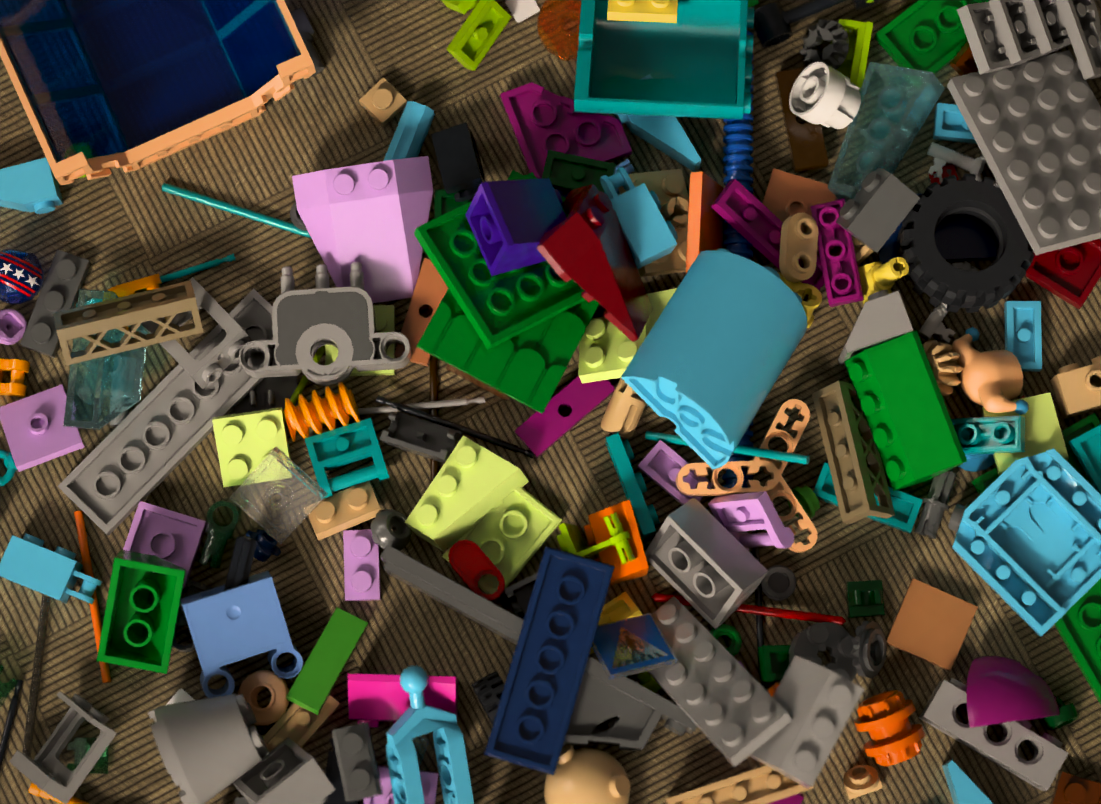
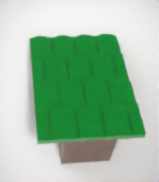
M512 170L507 180H516L524 175ZM561 195L562 201L564 202L566 198ZM563 208L566 217H568L569 214ZM448 288L416 347L447 363V370L507 401L511 397L543 414L599 303L595 299L591 302L585 300L488 350Z

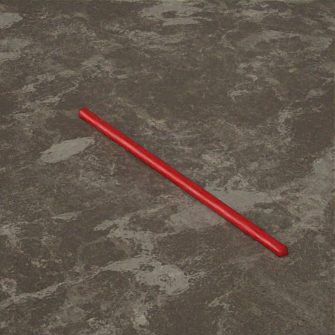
M655 593L651 597L655 602L666 603L675 595ZM675 596L682 605L692 606L683 596ZM741 604L734 611L820 623L831 622L838 625L846 622L843 616Z

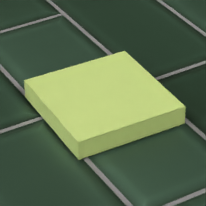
M1051 392L1021 398L1029 405L1027 413L1021 415L1025 417V452L994 453L993 456L998 475H1001L1018 459L1043 453L1053 448L1068 461L1069 456ZM984 407L981 410L983 417L1019 415L1016 412L992 413L985 410Z

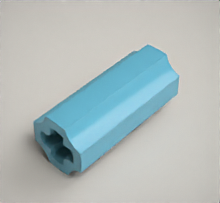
M407 101L383 161L418 157L434 118V110L415 101Z

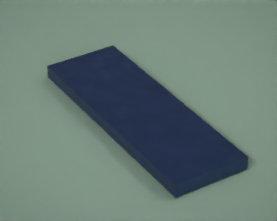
M545 547L484 755L547 774H555L615 566L551 547Z

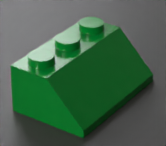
M121 550L115 556L97 661L164 674L168 673L186 569L157 556Z

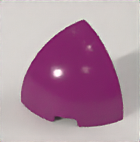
M981 656L973 660L968 672L966 690L970 728L1060 715L1056 699L1046 682L1040 676L1035 675L1021 665V662L1002 656Z

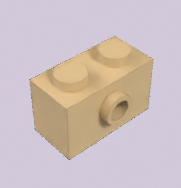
M1101 356L1091 359L1092 365L1080 368L1078 363L1063 366L1058 369L1059 374L1050 380L1063 420L1101 409Z

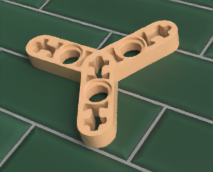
M789 399L784 402L778 409L759 448L769 450V440L773 437H780L787 443L786 452L793 453L809 422L810 410L808 406L798 399ZM795 407L799 409L798 416L802 418V421L796 420L792 424L789 432L795 433L793 438L788 432L776 429V425L778 424L783 428L789 418L784 413L785 410L791 411ZM754 456L752 461H729L724 466L712 470L711 484L713 489H707L708 482L697 483L695 489H690V484L683 482V478L689 475V471H694L696 477H706L708 475L706 469L711 468L705 462L686 464L676 475L677 488L686 496H720L766 491L772 502L777 497H784L790 502L791 510L788 515L779 516L782 523L791 520L798 514L800 520L795 521L794 524L798 530L803 531L806 529L809 533L805 538L808 543L804 546L801 541L794 542L789 549L796 553H803L810 550L817 541V530L782 477V473L788 463L787 461ZM741 468H747L746 475H755L759 472V468H764V473L770 474L771 479L765 482V486H760L759 480H748L746 482L748 488H743L744 474ZM723 469L734 471L737 477L735 486L731 488L721 486L717 479L719 471ZM789 525L788 527L793 531V534L795 536V530L791 525Z

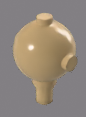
M567 744L562 747L555 774H547L544 785L546 804H628L630 781L622 765L609 753L595 748H579L574 750L571 744Z

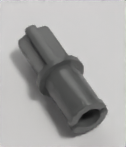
M946 471L934 477L927 498H923L922 502L925 505L914 532L936 539L944 511L949 510L950 507L947 503L956 480V474L952 471Z

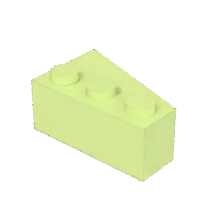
M463 435L405 523L417 536L445 551L477 525V520L492 508H498L504 503L502 500L516 488H522L529 480L520 468Z

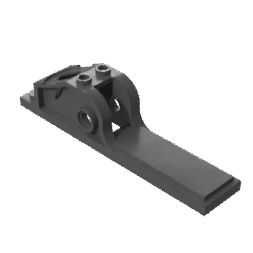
M386 545L380 557L385 564L383 568L389 575L517 645L523 619L395 548ZM588 657L563 744L587 747L588 743L619 746V750L642 751L660 718L666 720L665 728L680 736H683L685 732L692 734L697 726L678 705L620 673L611 675L606 665ZM605 722L610 728L601 731L597 725Z

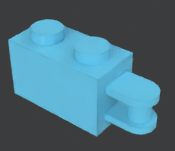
M620 167L614 175L609 177L607 175L601 176L600 183L612 202L636 267L639 269L672 253L677 245L676 240L678 236L670 221L665 222L659 211L661 204L656 193L653 190L649 191L645 183L635 187L627 171ZM623 186L626 192L618 195L615 189Z
M27 533L24 534L23 539L12 535L0 562V577L66 604L70 596L93 604L95 599L92 598L96 586H101L102 581L81 573L83 564L74 560L76 553L59 546L56 547L55 552L43 548L44 540ZM77 578L84 580L79 592L73 591Z

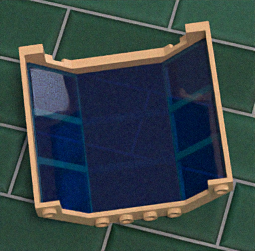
M0 0V56L55 179L60 185L71 184L75 179L84 175L87 176L88 180L107 177L112 174L110 169L123 168L125 173L143 168L261 115L266 111L264 104L273 97L275 101L280 100L295 89L293 82L302 78L307 79L316 73L314 63L285 0Z

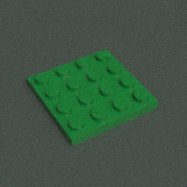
M531 172L516 180L537 178L534 175V173ZM471 202L417 227L414 232L417 240L488 350L585 301L581 296V293L585 290L573 279L566 283L547 261L491 276L465 216Z

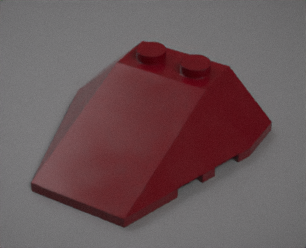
M594 184L575 188L569 192L563 202V208L569 214L567 219L545 233L537 249L566 283L573 279L585 290L581 293L585 300L591 302L595 299L607 310L604 312V317L634 342L639 339L653 310L611 200L604 192H599Z

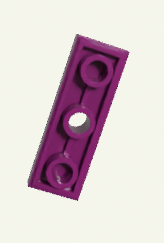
M845 199L811 206L812 217L818 226V249L830 307L864 300L853 236L836 223V220L840 217V210L846 203ZM835 248H842L839 256L831 255Z
M577 376L550 399L543 414L535 412L514 430V433L534 456L538 458L613 394L615 388L608 380L582 384L579 376ZM561 407H569L572 412L569 416L563 417L558 411Z

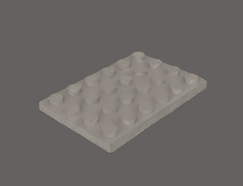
M1070 50L1041 56L1031 61L990 73L979 74L978 71L951 78L947 87L1035 255L1100 239L1101 106L1087 81L1084 80L1082 72L1079 70Z

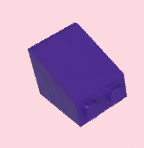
M549 178L487 181L480 184L465 216L491 276L546 261L538 251L537 246L545 233L567 219L562 208V197L559 191L553 188Z

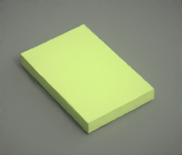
M523 487L516 488L502 500L504 503L498 508H492L476 521L477 525L456 541L470 540L476 543L502 573L505 579V588L509 587L562 522L560 517ZM454 543L442 555V558L445 559L448 563H450L448 556L450 548L454 545ZM493 575L483 576L478 583V587L487 595L496 592L499 586V581Z

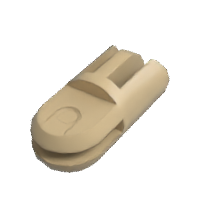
M620 378L602 418L601 428L612 434L619 433L621 437L629 439L634 434L646 402L622 378Z

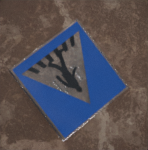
M651 613L597 626L592 648L609 680L677 664V658Z

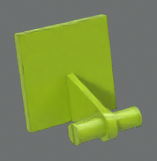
M613 513L603 518L611 538L590 548H586L577 525L568 523L558 525L561 534L557 535V540L561 550L591 559V556L615 545L622 565L636 559L628 542V539L631 537L628 531L624 532L618 513Z

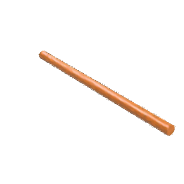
M75 511L74 516L84 574L94 578L83 511ZM95 588L92 598L95 600L93 604L89 603L98 652L102 623ZM99 661L102 682H111L109 664Z

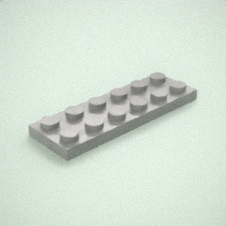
M675 596L650 615L675 659L644 666L643 668L734 767L792 721L787 711ZM630 632L626 634L642 646L640 648L635 643L638 647L636 649L646 654L644 657L646 660H650L647 656L648 654L658 658L657 655L653 654L656 652L662 656L668 655ZM623 636L619 640L621 641L623 646L626 647V639ZM628 646L627 651L632 655L631 649ZM635 652V658L637 659V661L642 662L640 656L642 655H639Z

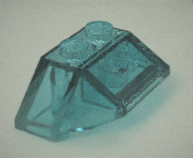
M79 289L77 307L119 297L113 291ZM142 325L138 327L137 331L144 335L148 334ZM118 329L108 330L102 339L109 343L118 342L125 333ZM82 337L73 339L72 353L85 350L90 341ZM146 347L70 365L63 426L100 430L138 403L141 399Z

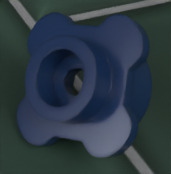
M257 529L256 532L249 530L246 533L247 537L257 541L254 554L255 559L266 562L271 555L279 556L281 554V550L276 546L277 540L268 531Z

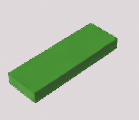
M337 607L287 694V700L318 715L364 634L368 622Z

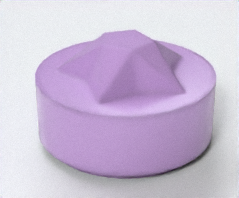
M1 310L0 343L12 345L19 342L27 327L26 319L17 310Z

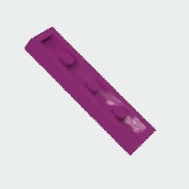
M736 179L729 181L711 205V208L779 269L783 222ZM817 255L814 274L809 279L802 281V283L812 285L818 290L825 283L819 255ZM799 258L798 263L803 268V261Z

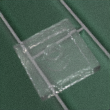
M275 447L229 499L281 545L328 493L281 450Z

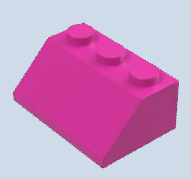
M348 673L349 719L357 721V724L368 723L370 728H378L379 721L393 722L394 725L402 714L411 707L409 693L400 684V675ZM428 676V684L423 690L425 704L456 714L457 719L458 679L454 676Z

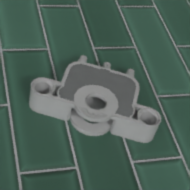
M353 262L351 264L350 287L335 288L329 287V274L325 264L316 266V289L295 290L292 268L290 266L283 267L280 278L281 295L276 298L272 306L273 339L247 342L239 351L240 364L246 373L252 377L298 376L302 371L308 380L321 386L337 385L338 382H343L350 376L354 368L358 372L400 369L408 365L412 358L410 343L405 335L399 332L376 333L375 310L371 297L364 291V273L360 262ZM399 343L405 347L403 355L398 358L389 357L386 351L391 344ZM332 345L338 349V356L333 363L319 365L314 361V354L321 346ZM255 352L265 354V360L260 366L251 367L248 365V358L251 354Z

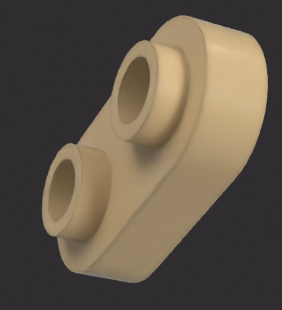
M794 214L783 222L781 228L779 269L783 277L793 283L809 279L816 270L818 226L809 214ZM801 225L804 227L806 234L802 233ZM799 258L803 261V268L798 263Z

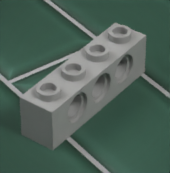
M951 678L949 682L944 679L938 683L919 719L1040 791H1046L1050 788L1069 754L1061 749L1063 745L1061 741L1046 733L1042 737L1030 730L1032 725L1025 720L999 724L1003 730V737L999 742H993L986 733L988 726L970 728L969 723L963 724L956 718L955 711L958 705H967V686L954 678ZM1022 741L1029 742L1034 748V755L1029 761L1023 760L1018 754V746Z

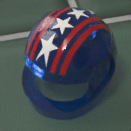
M9 248L0 251V300L9 304H21L32 300L38 295L44 283V271L41 262L35 254L19 249Z

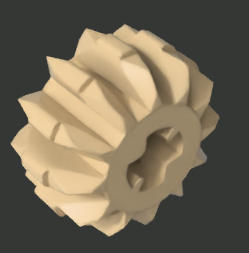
M928 340L922 344L941 395L949 396L953 393V386H958V384L962 383L957 377V372H961L964 368L956 363L961 355L957 352H952V345L948 343Z

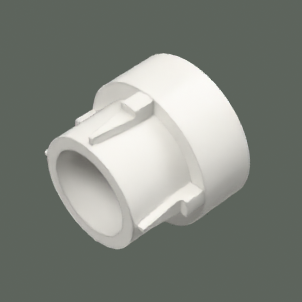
M814 62L807 66L795 80L789 97L790 110L793 114L811 124H821L827 128L831 126L835 129H842L853 122L861 104L860 88L851 83L850 78L823 62Z

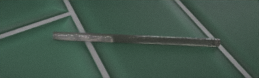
M42 596L22 750V753L30 758L51 597Z

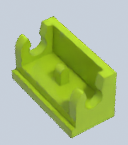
M839 19L838 23L845 28L849 37V50L845 61L836 70L850 78V82L858 86L861 93L873 23Z

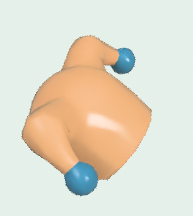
M974 327L966 329L965 335L952 343V352H957L961 355L957 360V364L964 368L960 373V381L962 382L960 384L965 396L971 402L983 406L988 412H1016L1019 415L1027 413L1029 405L1026 401L1022 399L1015 402L1011 401V399L1020 395L1023 387V373L1017 357L1005 349L985 352L977 351L971 346V342L977 341L980 333Z

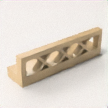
M766 765L667 798L665 803L770 804L812 790L814 787L806 788Z

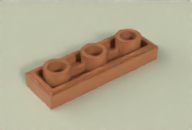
M427 258L423 260L401 334L405 335L410 343L412 350L410 362L428 367L431 355L416 346L448 287L431 260ZM425 308L433 311L431 316L427 318L420 315V312ZM399 343L394 353L396 358L402 356L405 352V347Z

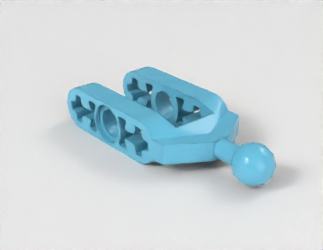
M408 666L400 675V684L409 693L411 707L402 714L386 733L388 740L386 757L394 804H425L418 760L412 738L433 732L444 804H474L464 738L457 725L456 714L426 705L423 690L428 684L427 673L422 667Z

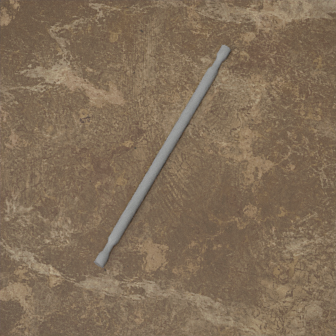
M485 396L473 399L462 398L404 405L420 410L461 406L470 403L481 404L485 403ZM392 406L358 409L359 415L400 411Z

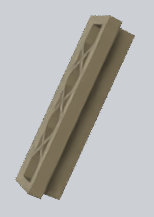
M191 280L53 313L66 366L203 333ZM191 311L194 323L180 327L171 323L176 314ZM151 320L159 324L155 332L144 335L137 331L142 322ZM118 329L125 333L118 342L109 343L102 339L108 330ZM82 337L90 341L85 350L70 353L67 340Z
M838 380L812 393L842 523L852 524L868 516L885 519L895 516L882 460L853 384ZM850 395L854 398L855 406L851 401ZM866 461H867L868 464L870 465L871 471H870V469L867 467ZM874 494L878 497L880 506L876 504Z

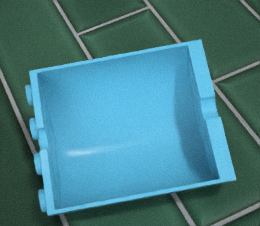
M724 248L701 251L621 378L660 417H665L676 425L674 431L712 470L720 468L730 459L806 332L807 316L801 304L802 299L780 279L778 272L771 267H763Z

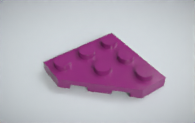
M533 82L500 94V99L529 173L533 172L537 179H542L548 150L609 163L632 155V150L621 122L614 117L605 116L600 113L575 112L574 100L544 90V87Z

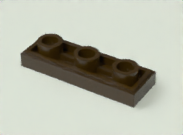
M806 67L775 73L794 173L824 168L829 165L821 124L814 125L808 121L806 124H799L796 121L798 116L792 113L789 106V97L793 84Z

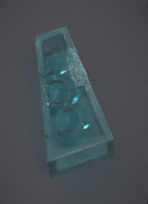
M875 62L869 63L860 90L861 104L853 122L848 125L828 185V189L838 199H845L846 202L854 199L862 189L861 185L865 177L869 173L876 171L878 167L891 174L895 172L945 89L933 72Z

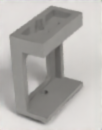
M192 277L190 280L198 311L204 309L226 331V337L201 360H195L176 339L159 344L204 389L208 384L217 381L223 371L234 360H239L240 349L252 340L244 329ZM191 311L176 314L171 323L179 327L183 326L192 318ZM151 320L141 323L150 334L154 333L159 324Z
M59 691L56 696L70 706L66 715L34 759L17 750L9 762L42 791L67 804L117 733L106 725L109 718L92 707L93 705L76 693L70 698ZM87 720L100 729V735L77 768L71 771L59 760V756L82 722Z

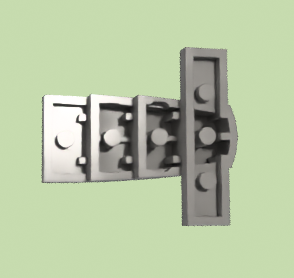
M990 0L989 2L968 4L957 9L979 74L1010 68L1048 55L1072 44L1077 58V66L1082 72L1084 80L1101 77V24L1094 0Z

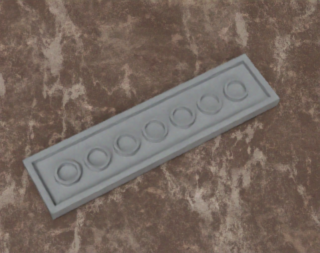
M253 289L229 315L244 329L252 341L272 340V305ZM218 324L189 354L195 360L203 359L224 340L226 331ZM262 352L251 354L248 358V365L251 367L260 366L265 360V354ZM234 360L223 371L217 381L208 384L202 389L178 364L57 487L109 536L138 507L139 501H144L214 430L213 417L228 415L264 378H255L248 375L240 361Z

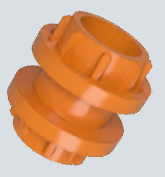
M891 690L883 692L859 703L857 709L859 717L855 719L854 724L858 732H869L871 740L865 743L863 747L868 757H875L878 765L890 766L898 764L921 752V739L925 736V732L921 724L911 725L908 716L913 714L916 708L912 700H905L901 691Z

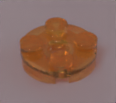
M546 0L538 16L537 29L542 45L551 54L556 55L563 61L577 59L580 24L577 25V31L573 33L565 31L563 28L566 18H569L571 21L578 20L580 22L581 0Z

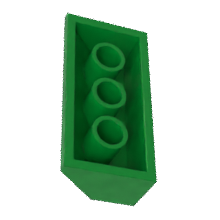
M917 331L868 348L844 361L893 491L924 483L967 462Z

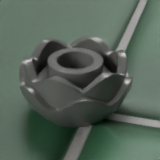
M385 509L378 512L371 523L373 541L383 549H385L386 545L398 551L405 548L412 534V530L405 523L407 517L394 509Z

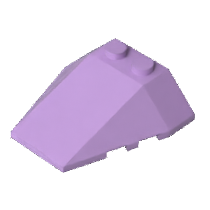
M429 157L393 159L292 176L297 211L324 264L327 266L336 287H350L351 264L353 262H360L364 273V291L371 297L372 303L412 298L419 276L423 247L417 240L414 232L417 227L428 222L433 196Z

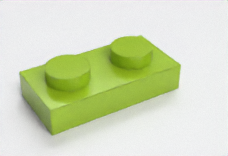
M479 0L446 50L466 69L475 71L511 19V16L495 0Z

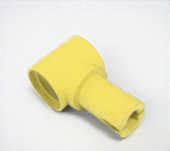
M896 257L885 264L874 262L859 267L864 294L863 305L869 301L868 296L881 290H888L889 294L892 293L891 288L894 282L909 272V265L904 258Z

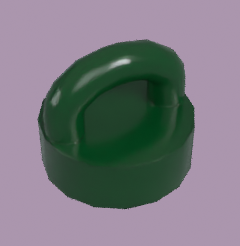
M1054 695L1060 715L1042 718L1047 730H1057L1076 720L1080 714L1074 703L1065 705L1062 699Z

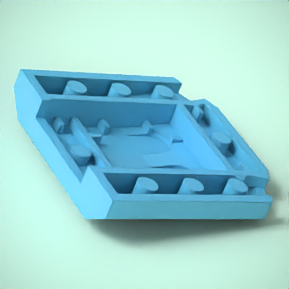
M1054 448L1030 457L1018 459L965 509L952 549L1042 637L1101 579V494Z

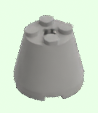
M230 694L162 705L148 711L150 719L156 722L150 725L159 753L168 774L171 775L175 785L181 789L178 794L183 804L207 803L260 763L264 756L269 755L262 735H259L255 726H251L257 723L250 704L246 702L243 694L238 696Z

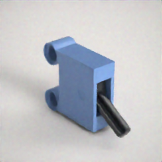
M238 536L236 538L225 585L181 598L180 601L202 669L200 684L208 698L233 693L235 687L234 679L229 669L225 666L227 664L269 651L267 655L268 662L273 672L280 678L289 679L295 677L303 666L302 657L296 646L292 644L272 576L269 571L249 576L257 541L247 536ZM285 652L292 653L294 659L289 666L280 667L276 665V660L280 654ZM220 674L226 677V683L220 689H212L208 686V681L212 676Z

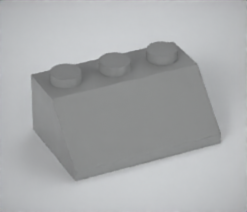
M695 497L667 516L645 551L647 561L714 629H717L756 590L768 573V570Z
M795 655L773 695V698L787 711L792 721L749 756L800 785L811 788L865 689L832 670Z

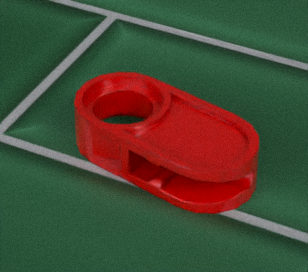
M460 540L454 543L448 555L449 562L454 571L472 592L490 602L499 599L505 589V579L502 573L473 541ZM485 575H493L499 581L498 589L493 594H484L478 587L479 580Z

